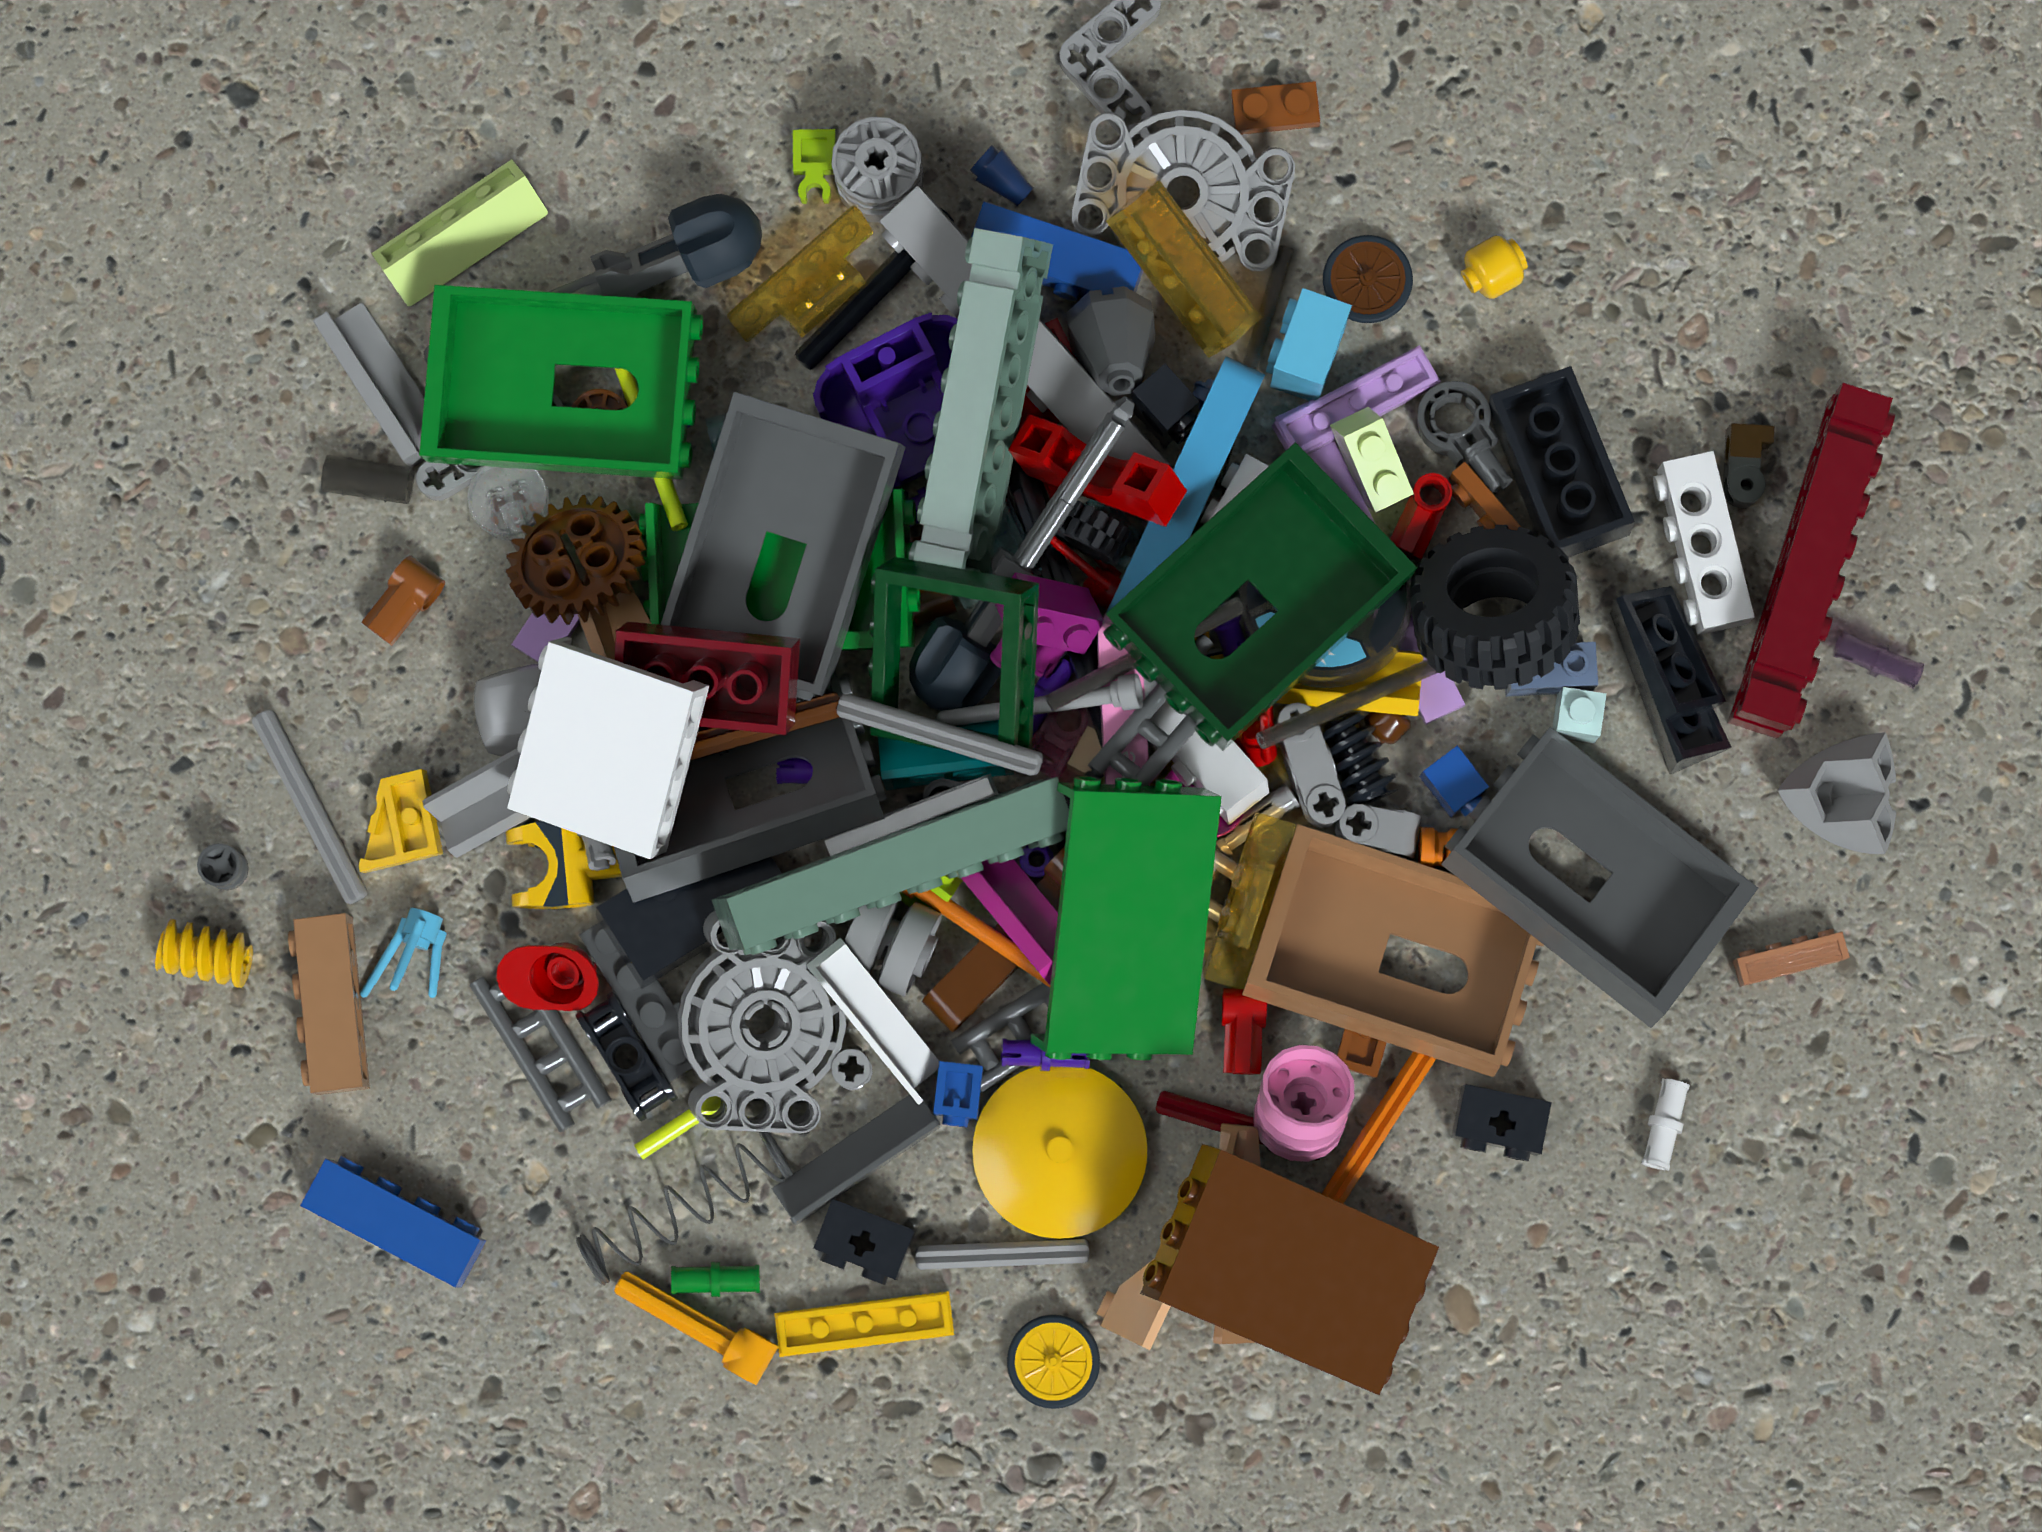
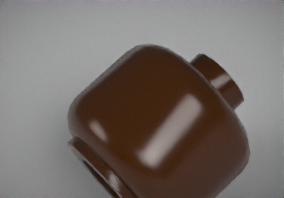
M1370 712L1364 718L1365 725H1375L1376 730L1371 734L1383 744L1392 745L1396 743L1411 728V721L1406 715Z

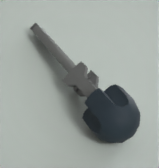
M725 194L703 196L671 210L668 220L672 234L625 254L604 250L590 256L596 270L594 273L549 292L635 298L638 292L686 272H689L697 286L708 288L738 275L752 264L761 246L762 230L760 221L752 209L739 198ZM429 345L423 352L426 363H428Z
M1124 396L1115 401L1114 408L1110 413L1106 414L1015 554L1002 546L998 548L991 559L993 575L1012 578L1014 573L1017 572L1040 577L1041 571L1035 567L1037 561L1125 429L1126 421L1129 417L1132 418L1133 400ZM979 600L965 623L957 619L953 620L947 616L936 617L919 642L909 663V681L916 695L930 708L944 711L975 706L988 694L1000 676L1001 668L996 666L990 658L991 652L996 648V645L990 640L1003 622L995 606L996 603Z

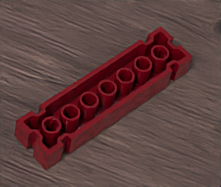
M1842 383L1836 390V393L1827 401L1817 432L1816 443L1807 464L1745 664L1740 688L1737 690L1727 723L1776 739L1784 731L1792 730L1795 723L1800 724L1807 705V699L1801 698V691L1805 689L1808 682H1813L1819 667L1820 658L1814 657V653L1820 641L1825 642L1831 628L1833 617L1826 614L1833 600L1837 601L1844 586L1845 576L1840 575L1839 572L1845 560L1851 559L1856 547L1858 535L1852 534V530L1858 519H1863L1870 501V494L1864 493L1870 479H1875L1882 462L1883 454L1878 453L1877 449L1883 437L1888 438L1895 420V413L1889 412L1893 398Z

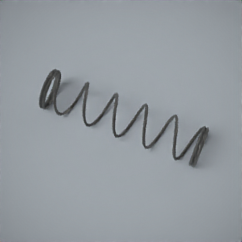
M759 1132L767 1150L782 1173V1178H778L771 1173L744 1145L736 1144V1156L744 1181L746 1199H742L735 1194L708 1166L700 1165V1175L710 1209V1220L704 1219L671 1186L665 1185L664 1195L673 1224L674 1241L664 1237L635 1207L629 1206L628 1214L637 1243L638 1262L628 1258L597 1227H593L592 1234L598 1254L585 1235L580 1234V1237H576L578 1248L598 1282L605 1286L606 1283L610 1282V1278L606 1271L597 1233L625 1261L634 1266L641 1265L643 1258L642 1247L632 1211L664 1242L670 1245L677 1244L679 1237L678 1227L668 1190L700 1221L706 1224L713 1223L714 1208L704 1169L732 1197L742 1203H748L750 1190L739 1147L773 1180L784 1182L785 1178L789 1179V1176H793L788 1162L771 1133Z

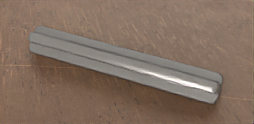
M1085 1239L918 1246L915 1252L916 1266L918 1269L924 1270L1086 1263L1089 1260V1243Z

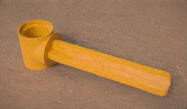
M629 1271L621 1275L615 1286L614 1292L616 1295L723 1355L722 1363L724 1368L754 1385L759 1383L779 1347L772 1341L746 1327L740 1328L737 1333Z

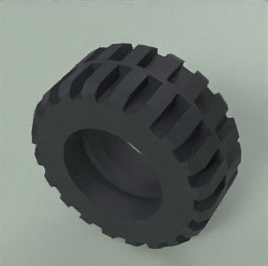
M1495 524V529H1483V526L1471 528L1470 533L1464 535L1460 532L1453 534L1447 538L1445 545L1438 543L1428 552V559L1424 558L1419 563L1415 571V577L1411 580L1410 602L1417 647L1421 655L1428 660V664L1440 674L1445 671L1446 678L1458 684L1463 680L1468 682L1469 687L1482 690L1484 685L1494 686L1495 690L1507 689L1509 684L1518 683L1519 687L1529 684L1533 681L1532 677L1539 675L1542 678L1554 669V662L1558 664L1563 662L1570 653V648L1576 643L1579 634L1580 616L1577 576L1574 567L1569 564V557L1559 547L1554 548V542L1541 534L1538 537L1533 536V532L1529 529L1518 527V530H1511L1508 525ZM1493 597L1513 598L1526 603L1524 607L1513 613L1497 617L1477 616L1464 611L1465 608L1477 601Z

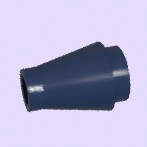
M993 145L987 149L970 169L977 176L976 182L1010 200L1017 207L1034 188L1027 182L1004 149L999 151Z

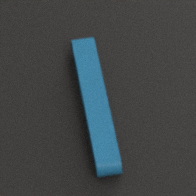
M1225 357L1173 468V471L1187 489V492L1166 527L1151 521L1148 522L1107 612L1190 538L1265 377L1264 373L1232 358Z

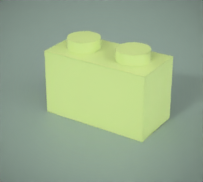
M1366 407L1330 425L1346 466L1365 504L1376 513L1414 494L1384 420L1376 412Z

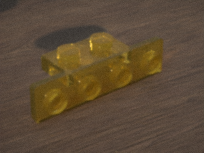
M851 206L727 314L729 321L746 342L754 338L778 316L802 338L866 283L860 272L845 259L873 234V230L862 212L856 206Z
M1259 812L1254 814L1239 863L1232 876V885L1225 906L1219 916L1218 928L1203 971L1205 979L1232 988L1244 989L1296 830L1295 824Z

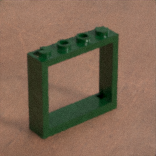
M894 557L875 568L871 580V591L875 598L874 614L870 621V634L873 637V655L868 667L869 676L872 678V696L870 700L898 709L902 586L1003 604L998 735L974 730L969 731L998 739L1000 742L1013 746L1018 745L1032 750L1039 583ZM871 727L870 735L943 749Z

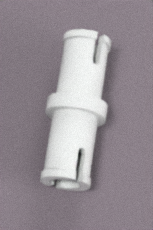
M1662 1078V1086L1655 1114L1649 1116L1648 1125L1651 1127L1641 1164L1669 1171L1676 1136L1681 1134L1684 1124L1680 1122L1690 1085L1681 1081Z

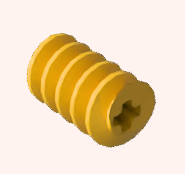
M170 919L159 939L155 968L158 971L164 966L165 972L171 975L176 974L181 969L183 977L192 978L198 972L200 980L207 982L215 975L216 982L222 985L227 984L232 978L234 987L242 988L248 979L251 969L253 945L245 946L244 933L238 932L234 941L229 943L226 929H221L215 940L211 939L210 926L204 925L199 936H194L193 923L187 922L182 933H178L176 920Z

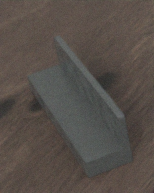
M908 1095L793 1173V1176H789V1179H784V1182H780L771 1189L791 1217L792 1223L798 1225L829 1204L832 1199L835 1200L938 1130L941 1125L924 1100L918 1105L912 1096Z

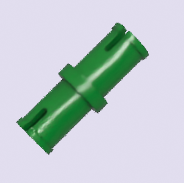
M711 1262V1266L705 1267L671 1266V1293L711 1292V1297H720V1292L760 1293V1265L720 1266V1262Z

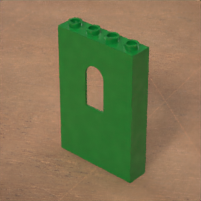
M434 285L419 456L428 463L683 480L684 468H691L693 446L692 442H686L687 427L688 425L694 426L696 418V400L690 399L691 383H698L700 361L699 357H693L695 340L702 339L703 315L697 314V309L692 301ZM571 365L627 370L637 380V398L633 404L623 410L552 406L555 366Z

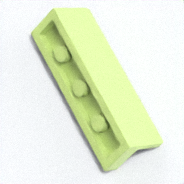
M511 159L371 254L406 305L412 306L432 293L434 285H444L548 214V211L526 176Z

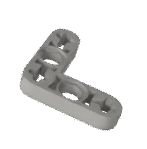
M1113 0L1062 44L1059 52L1060 67L1101 114L1112 112L1110 109L1118 106L1124 96L1127 95L1129 98L1125 100V107L1133 115L1141 112L1143 114L1141 121L1153 116L1152 109L1108 59L1155 21L1160 13L1161 0H1150L1149 11L1143 8L1135 11L1131 15V22L1134 23L1133 26L1129 25L1125 15L1133 10L1135 0ZM1120 8H1122L1124 14H1122V13H1121L1120 11H1118V10H1119ZM1109 20L1116 21L1122 27L1120 37L1112 41L1103 39L1098 33L1099 26ZM1073 49L1077 53H1081L1084 50L1087 51L1086 63L1093 70L1087 81L1083 80V78L1087 77L1086 68L1080 62H1075L1073 65L1069 63L1071 61L1070 51ZM1098 64L1101 65L1100 68H1098L1097 70H1095V68H1096V66H1097ZM1102 78H1109L1118 85V92L1115 96L1104 99L1096 95L1094 85ZM1118 106L1115 112L1112 113L1119 115L1126 123V114ZM1107 120L1118 134L1121 135L1119 125L1115 121ZM1135 124L1129 125L1127 127L1128 131L1131 130L1135 126ZM1152 124L1147 126L1149 132L1151 131ZM1138 132L1131 139L1132 141L1140 140L1142 136Z

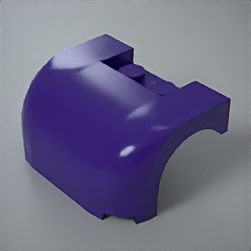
M931 312L916 317L837 357L825 366V371L816 382L813 398L820 419L898 442L906 447L893 489H903V485L925 475L927 459L933 454L936 440L933 434V423L936 414L941 411L944 393L941 391V380L945 369L949 367L952 353L949 347V336L952 327L958 321L957 318L950 315H932Z

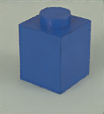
M1458 745L1426 768L1419 776L1450 818L1459 811L1464 817L1468 816L1483 798L1481 795L1489 788L1488 784Z

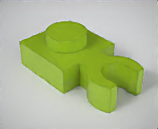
M835 129L793 130L794 175H805V178L798 187V194L802 204H807V193L811 188L821 189L823 191L824 204L830 203L831 189L824 175H834L832 155L833 147L836 144Z

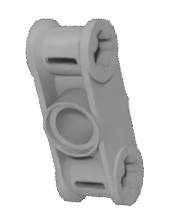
M1292 703L1284 707L1276 718L1274 725L1275 734L1283 754L1287 775L1293 789L1296 791L1304 817L1314 827L1327 828L1335 824L1344 814L1346 807L1345 798L1337 779V772L1331 752L1324 741L1315 713L1306 704ZM1291 715H1294L1297 721H1305L1306 725L1301 729V735H1297L1295 729H1286L1285 725L1291 719ZM1319 796H1322L1325 802L1332 801L1334 804V808L1329 812V817H1326L1323 811L1315 812L1314 806L1319 802Z

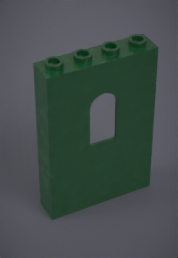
M1295 442L1105 614L1102 626L1105 628L1103 634L1113 647L1119 651L1125 649L1136 660L1133 663L1134 667L1145 680L1150 683L1155 680L1165 690V700L1177 713L1181 715L1184 712L1187 713L1197 724L1194 727L1195 731L1205 743L1211 747L1216 744L1224 751L1259 719L1262 713H1265L1399 590L1412 577L1417 567ZM1248 580L1277 612L1229 656L1222 659H1211L1204 656L1195 644L1194 635L1196 628Z

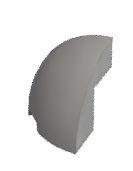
M1886 732L1852 738L1819 752L1797 767L1779 787L1778 792L1792 814L1804 826L1821 838L1856 852L1868 854L1886 853L1892 838L1896 811L1891 808L1888 801L1890 797L1888 787L1891 783L1896 782V772Z

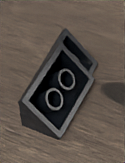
M1672 586L1625 594L1618 597L1614 602L1610 615L1669 774L1671 775L1732 748L1714 711V708L1723 704L1726 700L1698 640L1686 620L1685 613Z

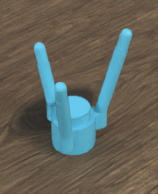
M410 908L407 918H401L397 932L360 991L361 997L365 998L369 995L402 941L406 946L389 986L392 991L398 989L415 948L427 951L431 943L433 945L428 995L431 998L436 997L442 946L447 932L440 930L443 918L421 909Z

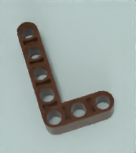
M1065 847L1044 868V878L1036 885L1057 912L1059 909ZM999 923L994 927L995 930L1013 941ZM980 941L931 989L921 1002L951 1032H954L1019 967Z

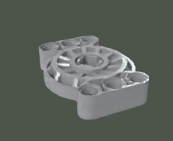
M716 911L710 913L705 919L703 926L704 936L718 951L706 958L692 974L682 994L678 1012L679 1039L685 1057L696 1074L704 1081L691 1091L688 1105L692 1115L705 1128L800 1134L811 1131L819 1123L821 1117L820 1106L807 1091L817 1085L831 1069L833 1059L841 1050L846 1029V1016L833 999H828V995L810 970L806 969L808 963L837 941L834 929L829 924H826L825 921L817 923L818 927L822 929V938L815 946L806 947L804 945V937L786 940L783 935L776 939L777 947L756 955H744L743 950H729L727 942L717 940L716 933L720 923ZM691 1004H692V1005H693L692 1012H691L692 1027L688 1029V1017H689V1012H690V1008H691ZM764 1004L770 1006L775 1012L773 1026L764 1034L756 1035L750 1033L749 1028L745 1025V1020H750L751 1016L759 1009H762ZM835 1014V1026L833 1031V1015ZM690 1043H696L698 1050L704 1057L701 1065L695 1059ZM713 1096L721 1098V1105L716 1113L712 1115L702 1114L701 1107L706 1099ZM757 1098L764 1100V1107L759 1115L755 1117L745 1116V1107L749 1101ZM806 1101L807 1108L803 1116L798 1119L788 1118L789 1107L794 1102Z

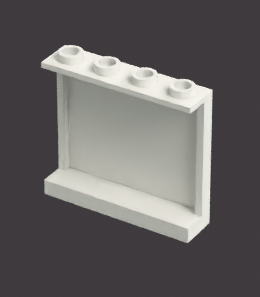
M569 637L550 641L543 648L539 657L538 668L541 670L538 686L534 688L528 701V710L531 714L528 726L522 732L518 741L517 750L521 755L518 767L512 773L508 782L507 792L510 794L507 809L648 859L667 852L709 685L695 680L684 684L572 646V638Z

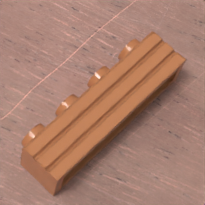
M1834 929L1818 932L1819 938L1808 940L1806 935L1791 939L1792 944L1782 947L1781 942L1765 946L1766 951L1755 953V949L1740 952V958L1733 960L1739 986L1750 985L1850 958L1843 932L1834 933Z

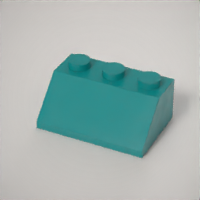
M999 720L956 727L998 735ZM878 737L881 777L886 791L927 786L936 779H949L960 782L974 780L990 773L992 777L1014 775V770L956 752Z

